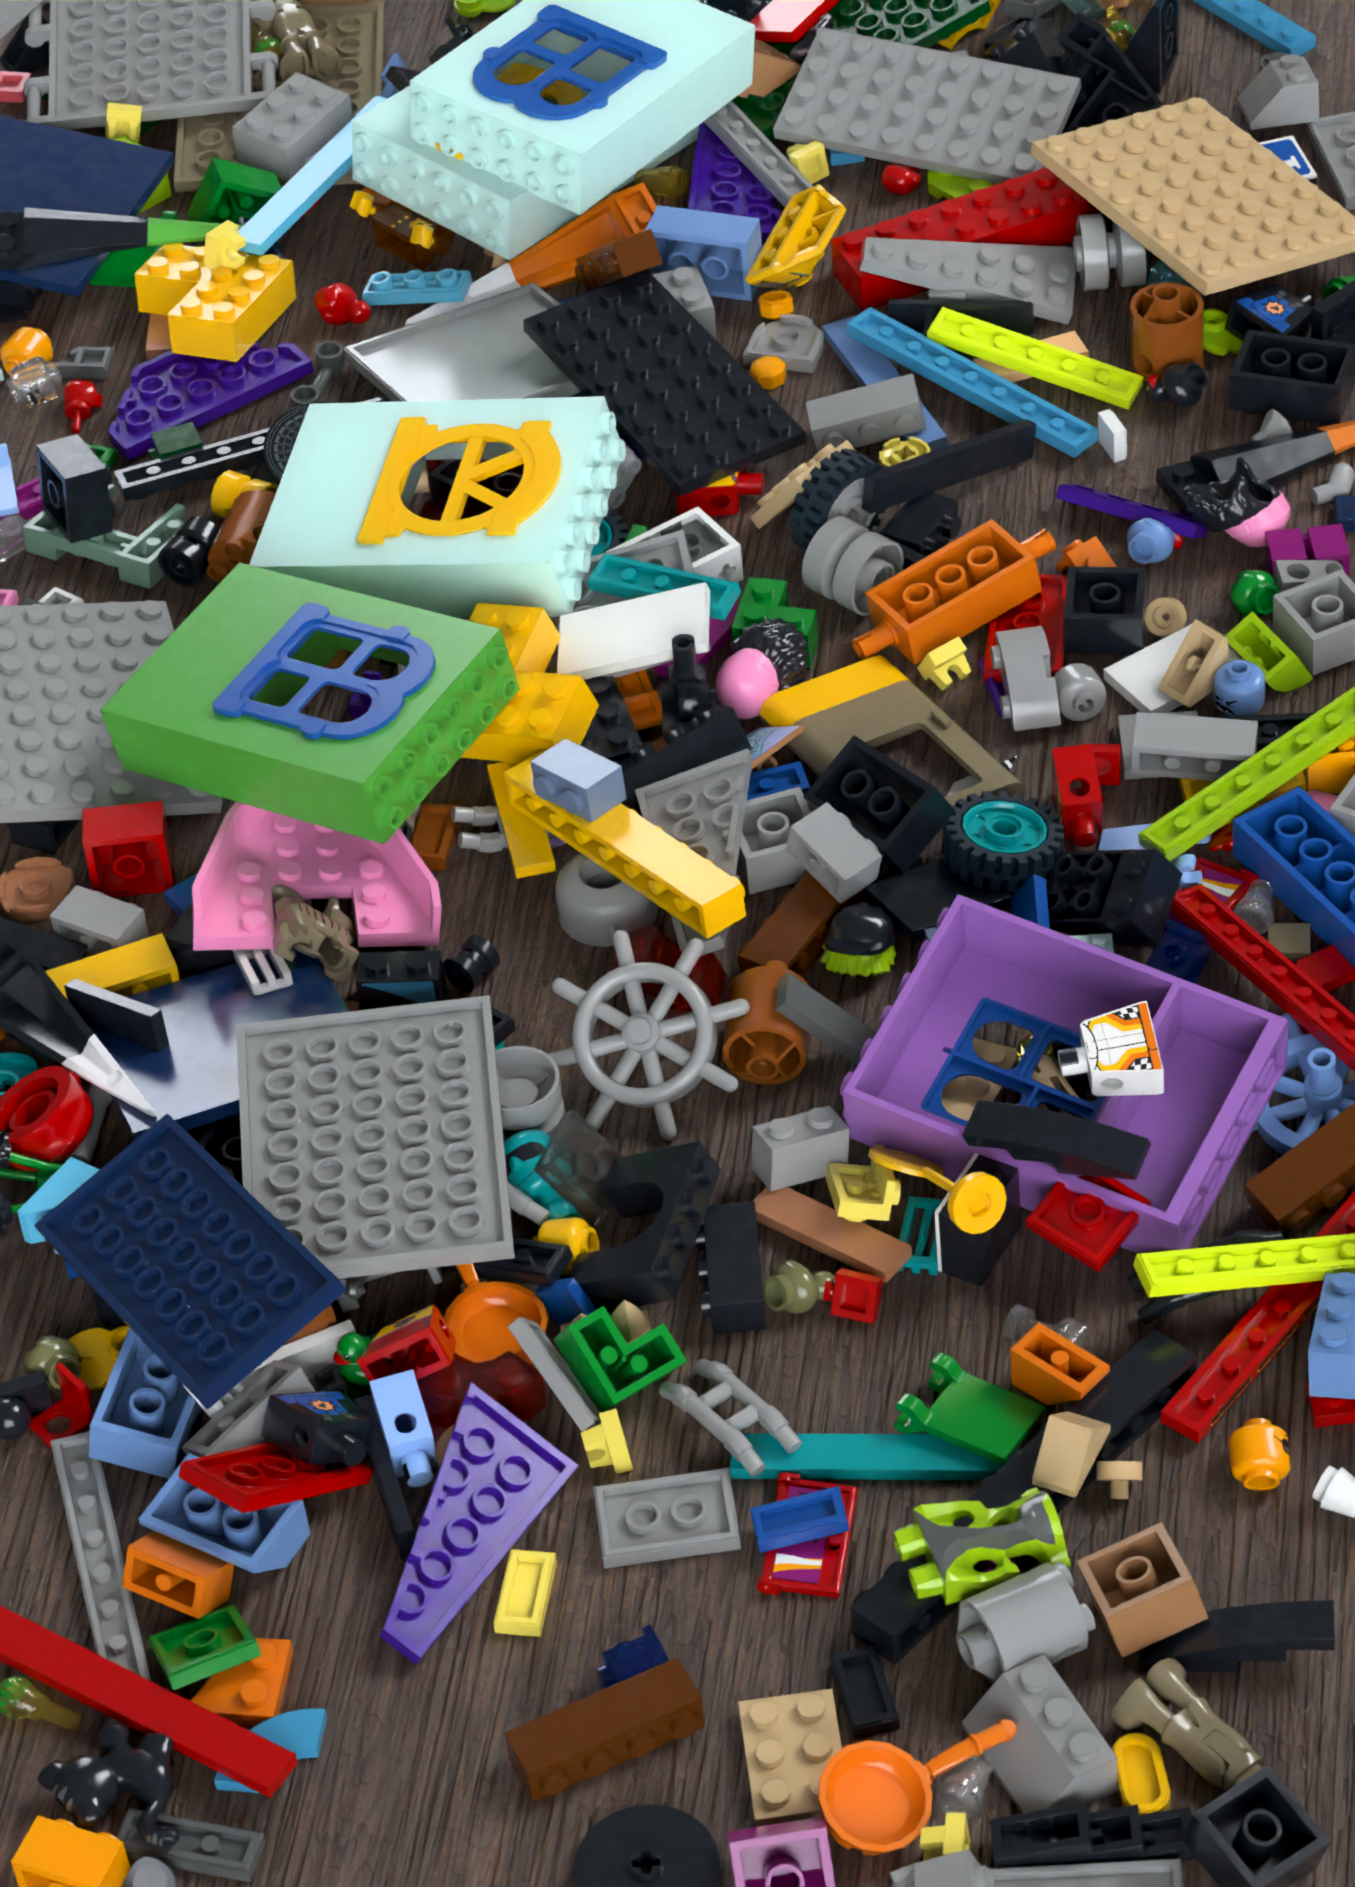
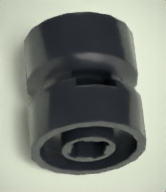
M192 516L187 519L175 536L159 552L158 563L161 570L169 579L179 585H196L207 573L209 565L208 555L220 529L210 520L200 516Z

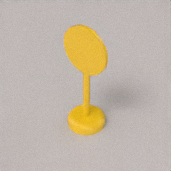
M875 1147L869 1150L868 1157L872 1161L895 1171L926 1178L950 1193L947 1205L949 1217L957 1228L970 1234H980L991 1229L1001 1219L1006 1207L1007 1196L1003 1184L996 1177L985 1172H972L962 1177L957 1183H954L943 1176L944 1169L940 1165L928 1159L889 1148Z

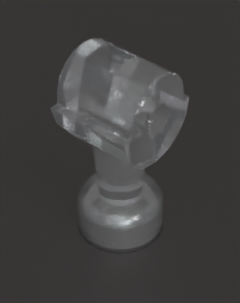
M1016 1304L1011 1309L1004 1325L1005 1337L1017 1342L1038 1322L1084 1350L1093 1341L1091 1331L1082 1323L1075 1321V1318L1068 1317L1054 1326L1035 1320L1034 1310L1021 1304Z

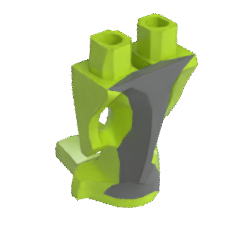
M1037 1487L1027 1490L1021 1495V1499L999 1508L986 1509L981 1501L921 1504L913 1509L914 1523L893 1532L894 1546L902 1562L921 1555H925L928 1562L927 1564L909 1569V1579L917 1599L941 1594L946 1605L972 1597L1020 1575L1017 1565L1011 1563L1009 1558L1030 1555L1037 1559L1039 1566L1047 1562L1054 1565L1061 1561L1067 1568L1071 1567L1063 1530L1056 1509L1047 1492L1044 1490L1040 1492ZM962 1517H970L973 1520L968 1527L954 1526V1522ZM982 1560H993L997 1564L995 1570L986 1573L977 1572L974 1570V1565Z

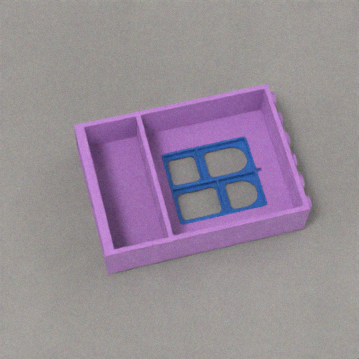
M958 894L951 907H945L940 913L936 924L937 931L931 941L925 940L918 953L917 965L913 972H907L902 978L898 989L899 996L893 1006L887 1005L879 1021V1030L874 1039L868 1038L864 1043L859 1057L860 1062L854 1073L848 1072L843 1079L840 1095L843 1096L844 1102L843 1118L846 1119V1125L850 1128L849 1138L873 1148L874 1144L884 1145V1148L899 1150L928 1159L944 1169L943 1176L955 1181L974 1153L1018 1168L1020 1207L1033 1211L1055 1183L1062 1182L1068 1190L1081 1195L1092 1194L1101 1198L1108 1206L1126 1213L1132 1210L1139 1214V1224L1120 1247L1137 1254L1190 1249L1287 1067L1288 1019ZM1147 1001L1164 1069L1163 1094L1099 1096L1097 1100L1089 1102L1033 1080L1032 1074L1050 1043L1060 1042L1073 1048L1081 1047L1080 1024L1084 1020L1138 1002ZM1001 1021L1032 1032L1033 1037L1015 1068L1011 1070L1003 1069L978 1057L973 1050L972 1042L974 1035L981 1027L988 1023ZM969 1075L980 1077L1018 1092L1022 1096L1018 1105L1037 1108L1041 1104H1048L1083 1119L1148 1138L1151 1146L1137 1179H1115L1150 1200L1151 1206L1081 1179V1175L1058 1173L1052 1163L1014 1160L1007 1149L969 1146L962 1136L968 1121L947 1112L941 1100L943 1089L950 1081L958 1077Z

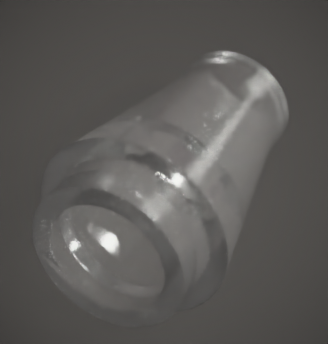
M1265 880L1251 882L1247 892L1233 911L1260 935L1268 930L1269 923L1274 922L1273 887Z
M983 1753L979 1757L973 1756L939 1784L936 1790V1805L942 1815L946 1817V1813H966L968 1821L980 1813L988 1781L994 1770V1763L990 1757Z

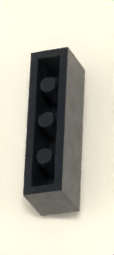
M715 703L706 704L694 712L695 717L686 723L678 722L668 726L661 732L663 735L661 738L652 743L647 741L638 744L629 751V757L619 763L618 761H613L622 766L627 799L621 802V804L635 810L642 816L635 792L636 789L748 748L751 750L752 747L733 707L716 705Z

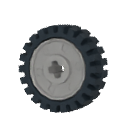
M847 448L841 449V452L835 451L831 453L830 459L825 457L821 460V468L814 467L810 472L811 480L805 479L801 487L804 488L803 493H797L794 501L798 505L791 509L790 515L794 518L789 521V528L792 529L790 536L794 540L795 545L806 552L816 532L827 521L837 516L847 517L866 528L878 527L881 522L878 516L880 513H885L886 509L871 514L862 509L865 474L882 469L881 465L869 457Z

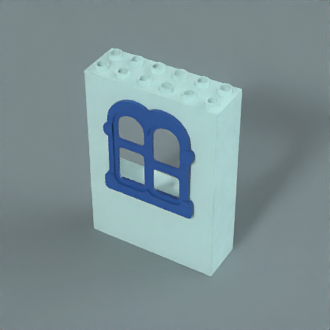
M523 0L410 80V137L414 138L419 144H427L434 148L435 142L439 143L442 152L449 157L462 153L463 160L469 162L474 168L485 169L498 175L506 182L512 181L524 186L529 190V193L581 215L752 85L755 25L696 0ZM532 56L553 64L548 70L526 84L509 85L496 79L501 75V72L514 63H524ZM558 79L590 92L580 101L569 105L549 103L540 95L542 90Z

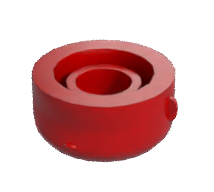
M48 1066L30 1073L16 1082L0 1097V1129L9 1135L8 1142L11 1143V1152L44 1162L58 1164L67 1158L83 1142L93 1123V1103L89 1094L82 1088L79 1075L75 1072H69L61 1066ZM10 1161L7 1162L16 1170L37 1172V1169Z

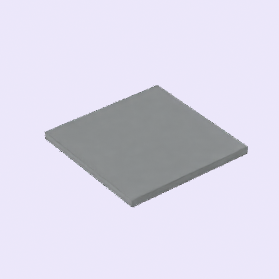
M535 283L515 288L343 349L345 360L393 402L568 397L580 392L569 378L524 332L523 319L560 305L559 302Z

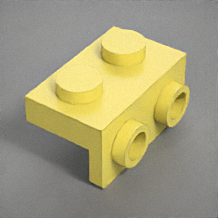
M874 1144V1148H884V1145ZM872 1160L870 1166L828 1162L825 1178L837 1217H843L851 1222H864L867 1219L889 1221L892 1205H898L901 1193V1183L899 1179H895L893 1169L882 1166Z

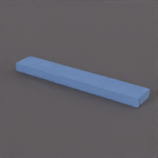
M855 315L822 326L824 339L861 387L901 376L886 356L846 335V323L855 318ZM922 404L927 429L899 436L900 440L909 441V436L919 438L928 444L931 452L947 447V435Z

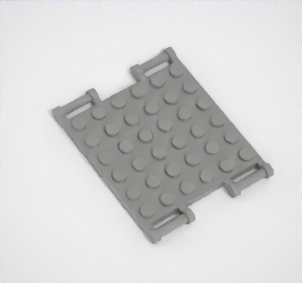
M43 0L29 13V27L25 31V42L31 47H40L45 41H49V76L29 78L25 81L24 94L27 97V119L25 121L66 130L106 126L108 102L142 106L141 122L252 110L276 90L275 72L278 70L279 62L278 56L273 52L252 53L251 18H259L264 22L273 21L274 15L277 13V5L273 0ZM45 3H50V24L42 25V7H44ZM253 70H260L262 72L261 92H253ZM45 93H49L48 115L40 116L41 97Z

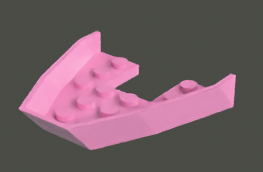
M235 801L226 813L192 885L193 951L273 949L275 921L272 900L278 899L272 894V888L279 884L292 888L302 899H330L331 896L336 898H352L358 947L440 945L442 906L438 881L400 828L394 832L385 844Z

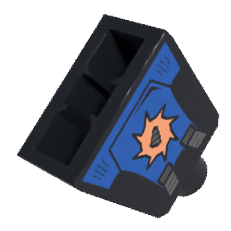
M1273 284L1231 300L1225 330L1241 341H1244L1248 329L1307 338L1311 325V312L1314 301L1305 292L1294 296L1280 285Z
M342 1390L269 1395L261 1437L306 1464L345 1463L348 1466H356L366 1455L365 1443L370 1423L369 1417Z

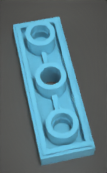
M446 268L438 272L412 270L407 273L396 274L381 271L371 275L361 296L362 300L368 303L369 306L463 302L473 280L470 270L456 271L453 268Z

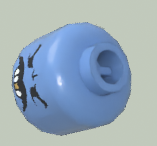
M1244 660L1230 661L1220 666L1215 672L1213 680V700L1216 708L1227 716L1254 715L1259 712L1265 701V676L1262 669L1256 664Z

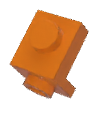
M1096 536L1084 543L1081 539L1070 543L1061 551L1064 556L1055 566L1059 573L1067 570L1068 566L1117 567Z

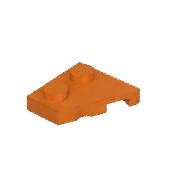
M255 1638L261 1656L212 1675L190 1701L241 1726H257L279 1715L293 1656L291 1640Z

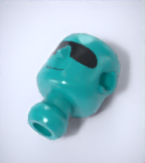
M541 1130L521 1131L504 1141L508 1182L548 1210L550 1215L547 1220L579 1218L578 1205L571 1198L567 1197L573 1187V1172L566 1161L570 1158L566 1147L558 1139H552Z

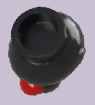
M1189 362L1186 365L1172 364L1163 371L1161 377L1156 374L1149 375L1146 393L1153 402L1162 403L1170 397L1175 404L1182 408L1195 406L1201 400L1203 388L1208 384V378L1203 368L1195 362Z

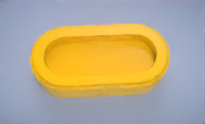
M1130 1733L1120 1737L1113 1745L1112 1751L1117 1756L1118 1791L1122 1807L1138 1804L1141 1815L1169 1810L1170 1787L1157 1742L1150 1736L1142 1733Z

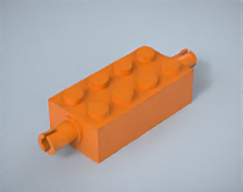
M991 519L865 592L874 628L851 640L856 655L859 658L861 657V660H865L891 645L896 647L907 659L916 665L929 652L958 636L961 639L1041 592L1042 588L1036 560L1056 550V543L1052 535L1043 528L1038 533L1019 543Z

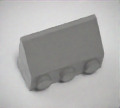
M1044 1654L1002 1673L962 1721V1728L967 1735L971 1733L976 1734L989 1728L1001 1719H1010L1016 1723L1018 1729L1012 1740L1009 1742L1004 1741L984 1751L981 1756L1020 1813L1086 1802V1805L1089 1806L1118 1792L1117 1756Z

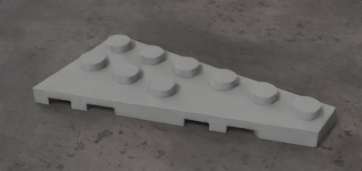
M866 237L862 248L860 271L933 290L964 291L967 299L975 301L1032 302L1034 316L1067 325L1072 317L1076 277L1073 247Z
M744 749L635 790L644 819L655 826L661 827L665 833L677 841L685 843L692 851L704 859L711 860L715 866L730 876L736 875L753 762L749 749ZM671 915L682 953L688 942L694 938H698L704 943V950L700 956L725 948L728 927L707 939Z

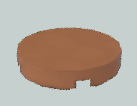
M33 857L14 864L15 869L11 870L8 874L5 870L0 876V909L8 917L20 922L35 923L49 920L51 913L76 886L73 871L69 866L68 868L62 866L60 860L51 857Z

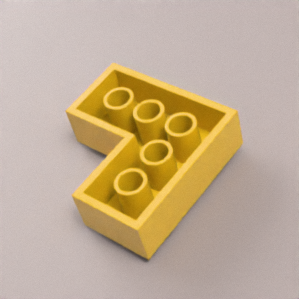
M182 243L162 245L134 275L139 312L168 316L172 353L238 362L296 299L293 260L281 259L271 254L259 256L237 251L239 255L245 257V264L237 269L223 265L213 269L204 264L205 246H185Z
M477 603L468 621L501 629L520 690L460 758L521 763L541 751H547L565 738L581 746L599 704L582 676L544 673L561 638L544 608Z

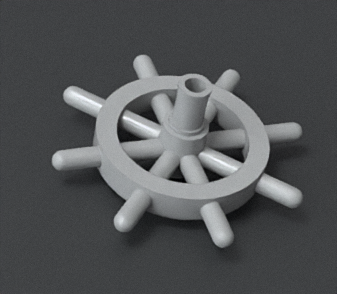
M618 930L612 937L619 964L618 968L598 979L587 992L564 978H557L552 982V990L559 996L577 1005L578 1009L573 1023V1047L552 1052L548 1055L553 1058L558 1068L578 1063L586 1079L601 1092L585 1119V1127L589 1131H597L601 1127L616 1101L637 1108L654 1107L660 1135L664 1140L669 1141L674 1139L677 1134L670 1103L688 1094L702 1079L709 1081L726 1092H734L738 1088L736 1077L712 1064L717 1047V1023L745 1015L749 1011L750 1005L747 1000L740 998L711 1006L705 993L688 977L704 950V943L700 939L694 938L688 942L676 965L672 968L652 962L635 963L628 933L624 930ZM641 983L664 984L647 1012ZM625 989L631 1017L607 1004L615 994ZM680 992L689 1003L693 1012L663 1020ZM598 1018L622 1031V1033L594 1040V1031ZM696 1029V1040L692 1052L673 1042L670 1037ZM626 1049L611 1076H608L597 1057ZM665 1057L683 1066L680 1072L666 1082L664 1081L659 1060ZM640 1058H642L649 1088L625 1086Z

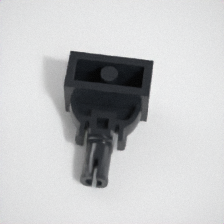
M680 634L673 637V665L669 666V676L661 677L663 730L678 722L686 723L695 717L694 712L706 704L715 703L718 705L716 689H709L708 673L705 674V666L697 661L695 640L689 634Z

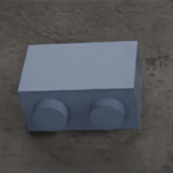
M566 738L530 761L533 787L536 795L591 823L627 799L622 766Z

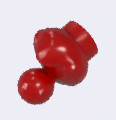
M336 282L329 286H324L315 296L314 303L317 311H319L323 321L330 325H345L349 322L363 324L371 316L369 304L364 300H359L355 291L347 284Z

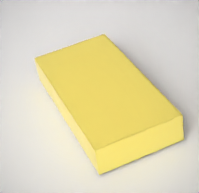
M510 1549L493 1623L495 1633L541 1637L557 1566L556 1553Z

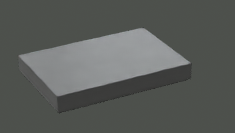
M729 1468L593 1487L604 1569L741 1549Z

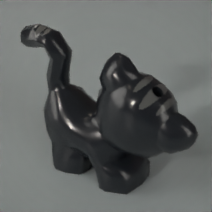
M118 1724L105 1725L98 1735L99 1757L78 1755L66 1761L56 1760L40 1771L37 1778L38 1782L45 1789L52 1791L59 1806L70 1815L77 1817L82 1825L91 1827L98 1824L106 1812L115 1806L120 1791L132 1793L147 1805L135 1824L144 1842L165 1847L174 1846L179 1841L180 1834L176 1828H159L155 1825L165 1812L167 1801L175 1789V1776L173 1773L175 1762L170 1760L173 1741L167 1735L157 1733L146 1734L139 1749H135L127 1742L129 1731L124 1726Z

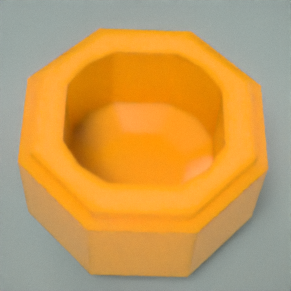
M770 291L758 298L759 312L763 318L776 320L780 319V315L794 312L792 296L787 291Z
M763 356L752 362L750 374L763 389H774L785 382L786 363L776 356Z

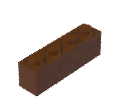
M649 229L611 242L575 259L577 263L575 275L579 284L585 286L586 292H590L663 264L652 230Z
M805 869L798 884L792 891L785 893L781 904L775 912L763 920L759 931L752 940L741 947L737 957L740 974L747 969L764 966L768 961L779 960L787 964L789 970L803 978L824 952L822 946L829 934V927L833 916L847 906L859 904L864 894V888L840 904Z
M1355 1103L1245 1183L1248 1204L1273 1231H1282L1283 1237L1291 1231L1292 1233H1297L1304 1229L1310 1223L1315 1213L1325 1206L1332 1207L1339 1203L1346 1195L1347 1189L1355 1184Z
M678 1657L504 1733L509 1761L532 1802H535L546 1796L557 1795L567 1787L589 1777L600 1776L610 1768L634 1757H643L653 1749L675 1739L686 1738L696 1730L705 1727L702 1697Z

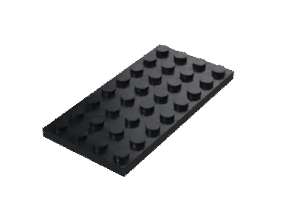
M648 270L636 273L523 319L524 332L585 397H605L609 411L615 415L616 430L679 497L805 444L806 432Z

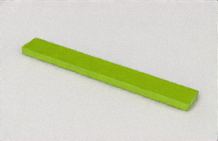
M1355 686L1138 833L1139 845L1145 849H1157L1166 859L1172 861L1355 735Z

